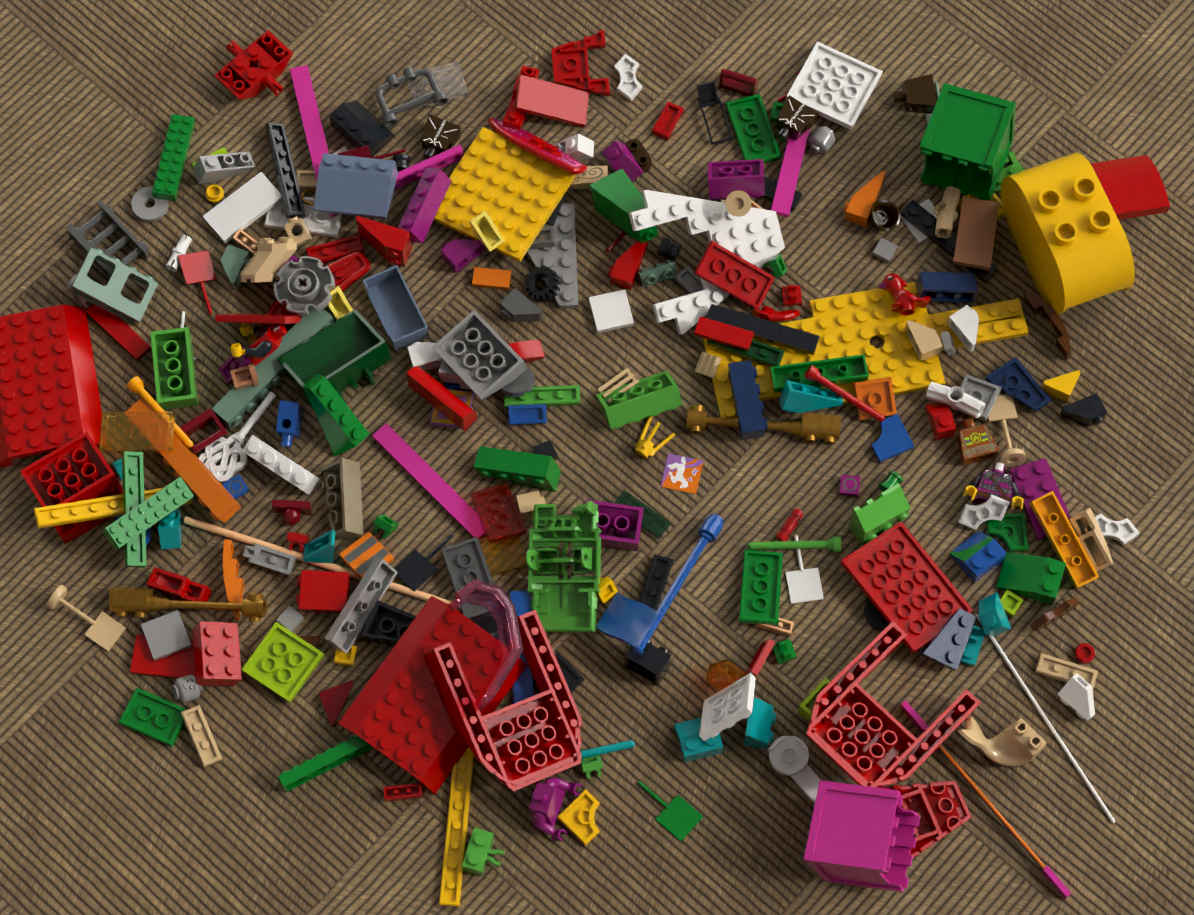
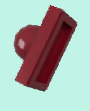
M272 500L273 512L282 513V520L287 525H296L300 521L301 514L312 515L313 508L309 501Z

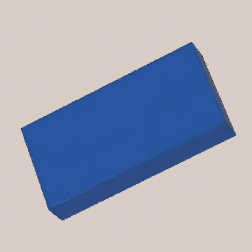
M546 404L508 406L509 425L547 423Z

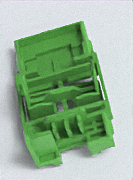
M587 501L586 505H577V507L572 508V512L577 515H556L555 504H534L532 516L534 529H529V549L526 554L528 593L532 594L531 609L532 611L536 610L545 633H596L597 593H600L601 537H599L601 529L597 525L599 523L598 505L592 501ZM560 542H564V547H563L562 551L557 550V549H554V548H534V547H559ZM568 542H572V558L567 557ZM567 564H572V573L574 574H596V576H572V580H568L566 572ZM533 570L538 575L563 574V580H559V576H533Z

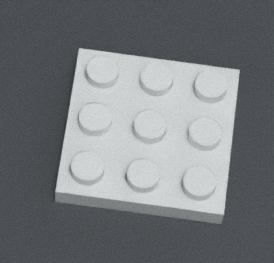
M752 673L704 700L699 736L704 741L710 737L717 736L722 730L731 728L739 720L746 719L751 715L756 680Z

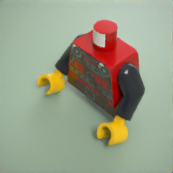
M241 323L242 326L239 327L243 336L250 335L244 349L241 348L239 343L232 344L231 353L234 357L245 355L256 366L279 348L283 336L287 334V330L282 324L277 327L273 324H267L263 328H251L250 323Z

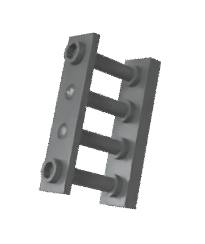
M101 201L97 202L100 212L84 225L75 228L71 223L66 227L68 235L85 253L91 247L97 248L100 242L118 229L124 236L104 251L105 255L110 257L130 241L136 249L121 260L122 264L128 265L140 254L147 260L150 258L148 253L149 247L145 242H139L113 214V209L108 204L104 205ZM107 217L112 222L109 227L92 240H87L84 237V233L103 218ZM94 259L93 262L110 279L114 269Z

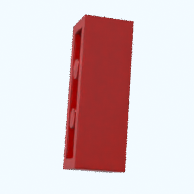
M421 783L383 787L385 802L423 798Z

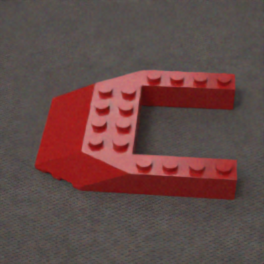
M536 610L520 615L510 621L540 693L482 716L451 642L436 647L425 654L456 729L478 761L511 792L581 763L580 747L582 746V738H580V727H582V718Z
M893 621L816 696L806 736L861 786L880 788L907 780L981 703L966 689L918 739L883 708L860 684L907 636Z

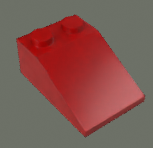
M357 216L356 223L360 236L387 262L394 266L401 265L405 267L412 250L410 232Z

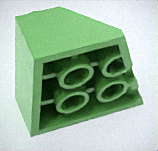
M896 484L877 496L875 501L872 498L867 500L861 509L859 506L853 508L848 528L862 546L875 539L880 533H884L893 527V524L896 522H903L908 518L910 506L901 486Z

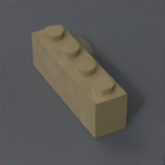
M341 458L319 468L318 474L322 476L321 487L322 490H325L327 496L325 504L330 509L328 517L331 530L335 531V537L353 540L363 535L360 462Z

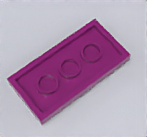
M1046 458L1010 469L1009 473L1012 475V481L1016 483L1020 496L1024 499L1023 507L1037 541L1047 538L1029 504L1033 500L1053 491L1071 523V517Z

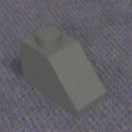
M516 288L500 302V313L506 319L510 318L513 322H531L543 319V311Z

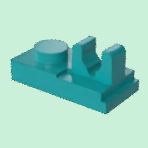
M973 625L960 663L975 667L985 635L981 627Z

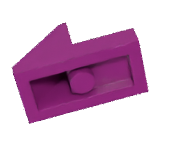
M231 355L219 368V371L226 384H231L233 379L230 371L248 366L252 362L245 355L240 357Z

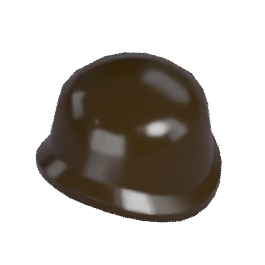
M888 200L875 201L869 214L871 226L881 231L894 229L898 226L901 219L899 208Z

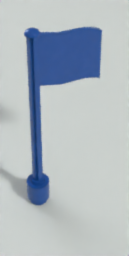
M710 514V516L706 517L698 530L700 537L698 543L657 611L643 603L628 599L617 592L596 625L597 629L609 637L627 643L633 647V651L636 654H643V649L707 543L714 542L722 530L723 519L717 514Z

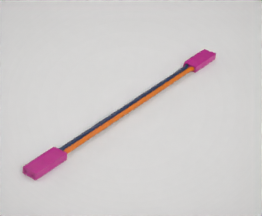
M906 700L902 702L900 708L922 733L925 732L928 728L927 724ZM941 745L938 748L1037 863L1042 869V874L1064 899L1070 896L1071 892L1049 866H1045Z

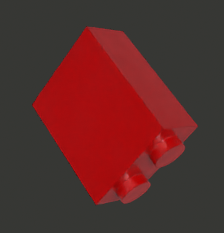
M302 570L297 580V586L300 587V595L297 594L296 606H299L301 612L340 614L349 600V572Z

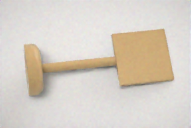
M733 191L728 194L726 199L719 200V202H725L726 210L733 216H744L751 209V198L744 191Z
M1001 394L998 396L988 420L989 422L1001 421L1008 449L1000 454L999 462L1003 463L1005 467H1013L1022 464L1026 456L1022 449L1012 448L1006 420L1017 419V413L1013 398L1007 394Z
M60 585L49 598L46 607L54 610L61 603L92 624L84 635L109 652L126 627L103 611L94 621L64 600L67 588L64 585Z

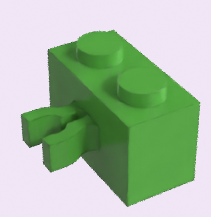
M474 828L462 864L463 871L483 876L487 861L491 862L494 866L500 867L501 862L495 861L493 857L489 856L504 855L502 850H491L494 842V833Z

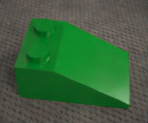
M1006 552L996 588L1004 591L1008 589L1014 594L1053 605L1066 563L1043 556Z

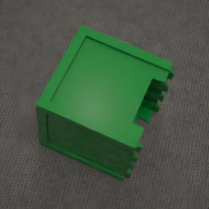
M944 83L920 144L922 155L925 154V167L920 181L929 186H932V184L942 186L943 190L946 187L952 186L958 188L961 191V195L967 196V194L977 196V199L991 201L1014 141L1016 103Z

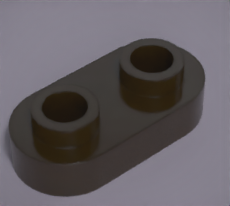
M628 140L625 145L643 172H648L652 166L651 157L639 140Z

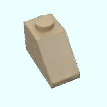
M913 321L906 322L905 331L920 361L941 354L944 346L943 340L934 329Z

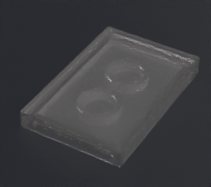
M459 61L428 68L434 75L441 92H445L449 100L468 95ZM419 76L415 81L408 82L413 99L433 91L425 76ZM433 99L423 104H420L415 108L434 104Z

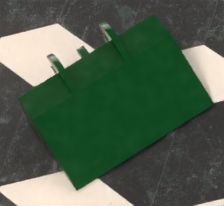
M354 309L286 352L277 360L303 399L311 407L303 385L316 374L325 376L346 403L342 391L349 386L355 390L359 387L356 382L363 377L370 385H374L376 382L373 380L372 377L374 376L371 372L390 361L391 356L386 341Z

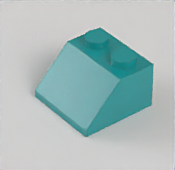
M754 697L752 713L747 719L744 746L767 749L768 743L772 744L774 732L770 731L771 724H775L777 714L773 712V705Z
M702 717L674 724L684 763L723 753L720 733L705 741L699 736Z

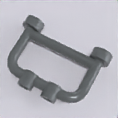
M408 67L403 70V76L398 78L395 74L387 76V82L379 86L376 92V99L384 115L382 122L386 128L393 127L398 123L396 115L432 99L435 106H442L449 100L446 93L441 92L432 72L423 68L414 71L412 67ZM419 76L427 77L433 90L432 92L389 110L383 97V93L386 90L396 89L405 82H413Z

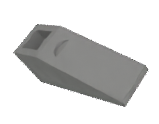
M250 152L200 156L193 167V171L198 184L218 182L254 169L255 165Z

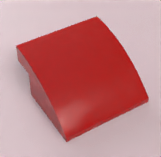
M1147 155L1090 163L1118 220L1168 212L1170 203L1163 181L1156 166Z
M87 431L20 470L42 507L123 494V488ZM111 517L54 527L66 545Z

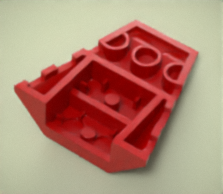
M956 781L880 787L899 790L900 795L903 796L902 808L913 810L920 817L919 827H915L913 838H916L915 849L911 848L910 856H913V858L972 818Z

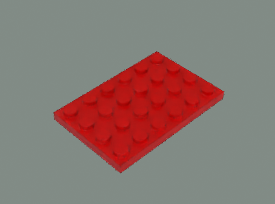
M902 521L840 562L888 624L893 621L907 634L903 642L912 654L930 643L934 636H937L956 609H962L970 614L974 612Z

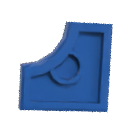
M898 414L880 422L881 436L871 445L879 463L914 449V444Z

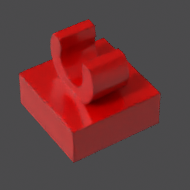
M800 285L782 287L783 307L802 306Z
M288 532L286 540L292 541L289 544V550H293L294 544L297 543L300 546L299 552H303L304 543L309 542L310 535Z

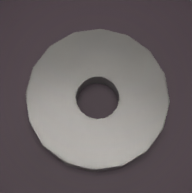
M152 186L144 187L137 191L131 202L133 213L144 222L160 220L168 212L169 208L168 200L153 198ZM149 201L155 202V205L151 208L145 206Z

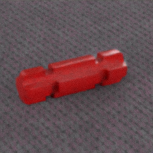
M795 508L792 511V516L788 517L781 528L782 531L780 530L776 535L778 541L788 540V535L792 534L799 523L798 520L800 521L804 516L802 510Z

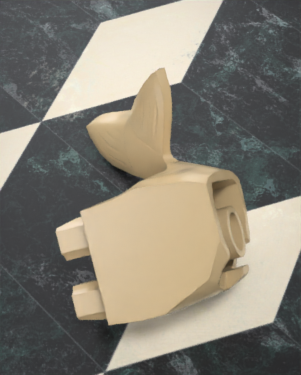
M972 717L967 718L966 729L958 731L971 744L980 747L989 759L1003 766L1024 765L1040 754L1047 744L1022 718L991 739L985 738L980 726Z

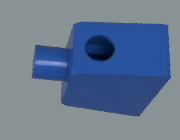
M281 400L279 402L276 432L281 436L280 446L292 447L293 438H299L303 409L298 402Z

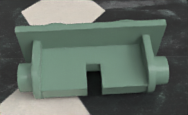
M667 260L656 264L657 268H654L653 265L641 268L637 273L639 279L641 278L642 288L674 278L677 275L676 263L673 260Z

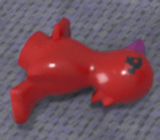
M894 273L886 275L878 288L892 294L894 304L891 306L892 313L900 312L902 316H909L915 313L917 307L925 308L930 302L931 297L929 296L916 297L908 290L903 289V287L908 285L905 284L906 281L899 275Z

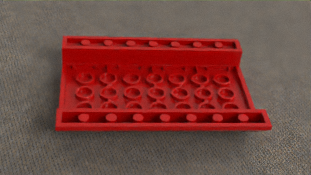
M62 304L0 316V468L12 466V459L52 452L86 431L98 448L108 447L86 308Z
M431 596L338 722V725L352 735L361 738L435 794L469 746L456 729L425 654L436 647L451 642L482 716L496 710L527 664L513 650L451 605Z

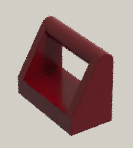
M722 68L719 87L745 96H752L756 93L760 79Z
M211 408L180 427L188 437L212 422L218 427L219 430L196 445L193 444L191 450L195 454L228 434Z

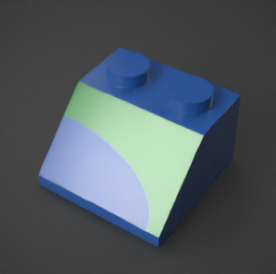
M981 531L976 532L949 553L973 583H976L1003 562L1007 554L994 538Z

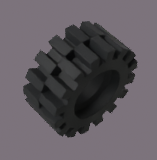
M537 266L535 270H530L531 275H526L528 280H524V283L527 284L524 287L528 290L527 294L530 297L541 302H548L547 299L552 300L553 295L555 297L558 295L556 290L560 291L558 285H561V281L558 280L560 277L555 271L545 266ZM546 277L548 279V286L545 290L539 291L537 282L540 278Z

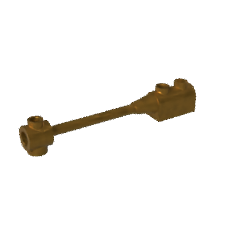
M691 405L690 410L687 412L686 429H690L692 434H701V430H705L706 424L739 427L737 419L706 417L707 411H705V407L702 405ZM803 412L801 420L767 422L768 429L782 430V432L800 436V438H804L806 443H815L816 439H824V444L833 445L835 440L839 441L841 415Z
M114 587L109 589L110 611L116 612L115 616H127V612H134V617H146V613L182 608L243 611L244 617H249V622H260L261 618H265L267 612L266 598H263L262 593H248L243 603L170 600L153 596V589Z

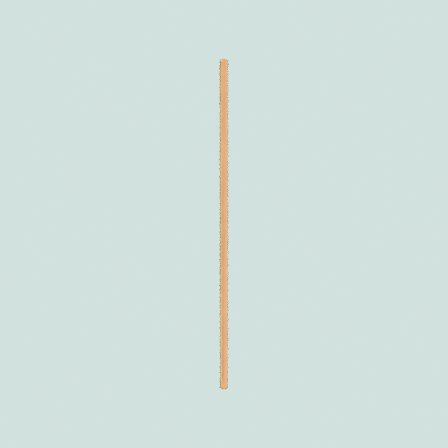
M187 516L184 519V524L252 546L256 543L296 557V560L305 562L303 560V553ZM305 562L334 572H349L350 577L361 580L350 568L334 563ZM393 582L388 587L390 590L424 601H428L433 596L462 613L459 603L418 590L414 592L409 587Z

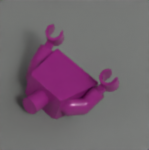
M550 777L544 783H537L529 805V811L536 828L548 835L551 834L553 841H564L560 838V834H567L566 830L554 829V825L566 789L569 794L580 795L575 792L576 786L582 787V785L574 782L568 784V781L556 777Z

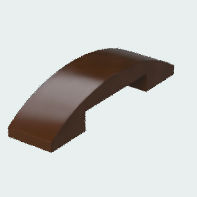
M1030 293L1024 294V302L1032 313L1036 315L1041 312L1058 334L1059 338H1057L1056 345L1065 358L1069 359L1071 355L1070 339L1060 317L1040 298Z

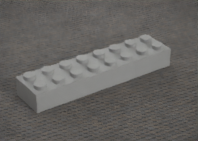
M375 557L324 638L339 652L348 653L368 621L377 600H381L398 573L384 559Z

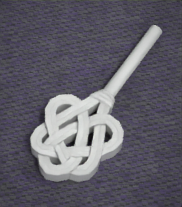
M269 392L239 432H236L227 439L221 437L205 448V452L199 456L202 463L221 484L233 478L236 472L243 470L247 466L248 458L241 447L243 446L246 434L276 397L273 392Z

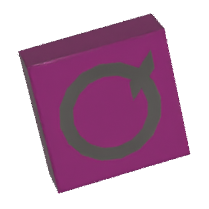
M841 475L839 495L858 497L860 477Z

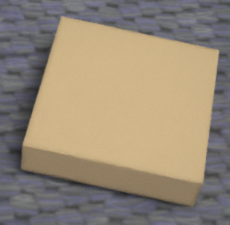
M702 352L695 372L714 378L721 358Z

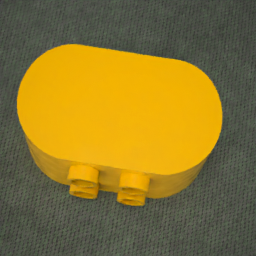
M1075 152L1003 178L1001 201L1007 225L1043 301L1057 315L1064 313L1073 306L1118 290L1127 291L1132 288L1135 279V269L1128 239L1093 167L1082 154Z

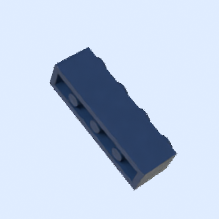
M751 360L728 363V375L741 440L764 437L768 425L766 418L762 416V412H764L763 401H759L758 395H761L760 385L755 382V378H757L756 367H752Z

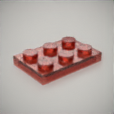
M508 483L471 493L472 502L490 544L527 533Z

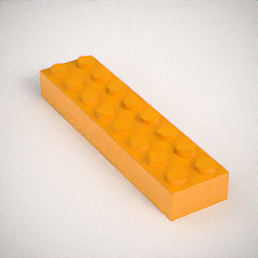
M1051 491L1030 502L1029 504L1059 560L1066 563L1064 569L1074 588L1077 589L1097 579L1099 576L1054 492Z

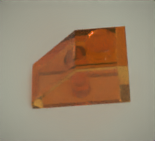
M725 659L709 664L706 682L718 691H721L747 674L731 661Z

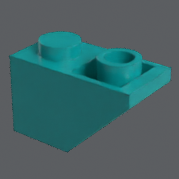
M174 510L159 521L158 532L161 550L181 548L182 528L180 510Z

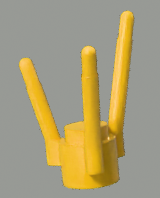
M651 416L648 417L641 436L635 445V452L643 458L653 457L661 447L675 436V433L670 434L653 448L654 444L650 440L660 426V422L656 423L647 439H644L652 419Z

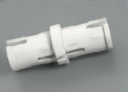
M181 235L176 248L172 249V255L166 264L168 270L173 268L172 272L177 271L180 264L178 255L186 254L192 242L189 236L185 239L186 235Z

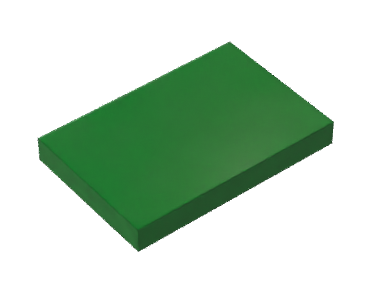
M136 687L118 723L173 747L185 724L181 712L188 709Z

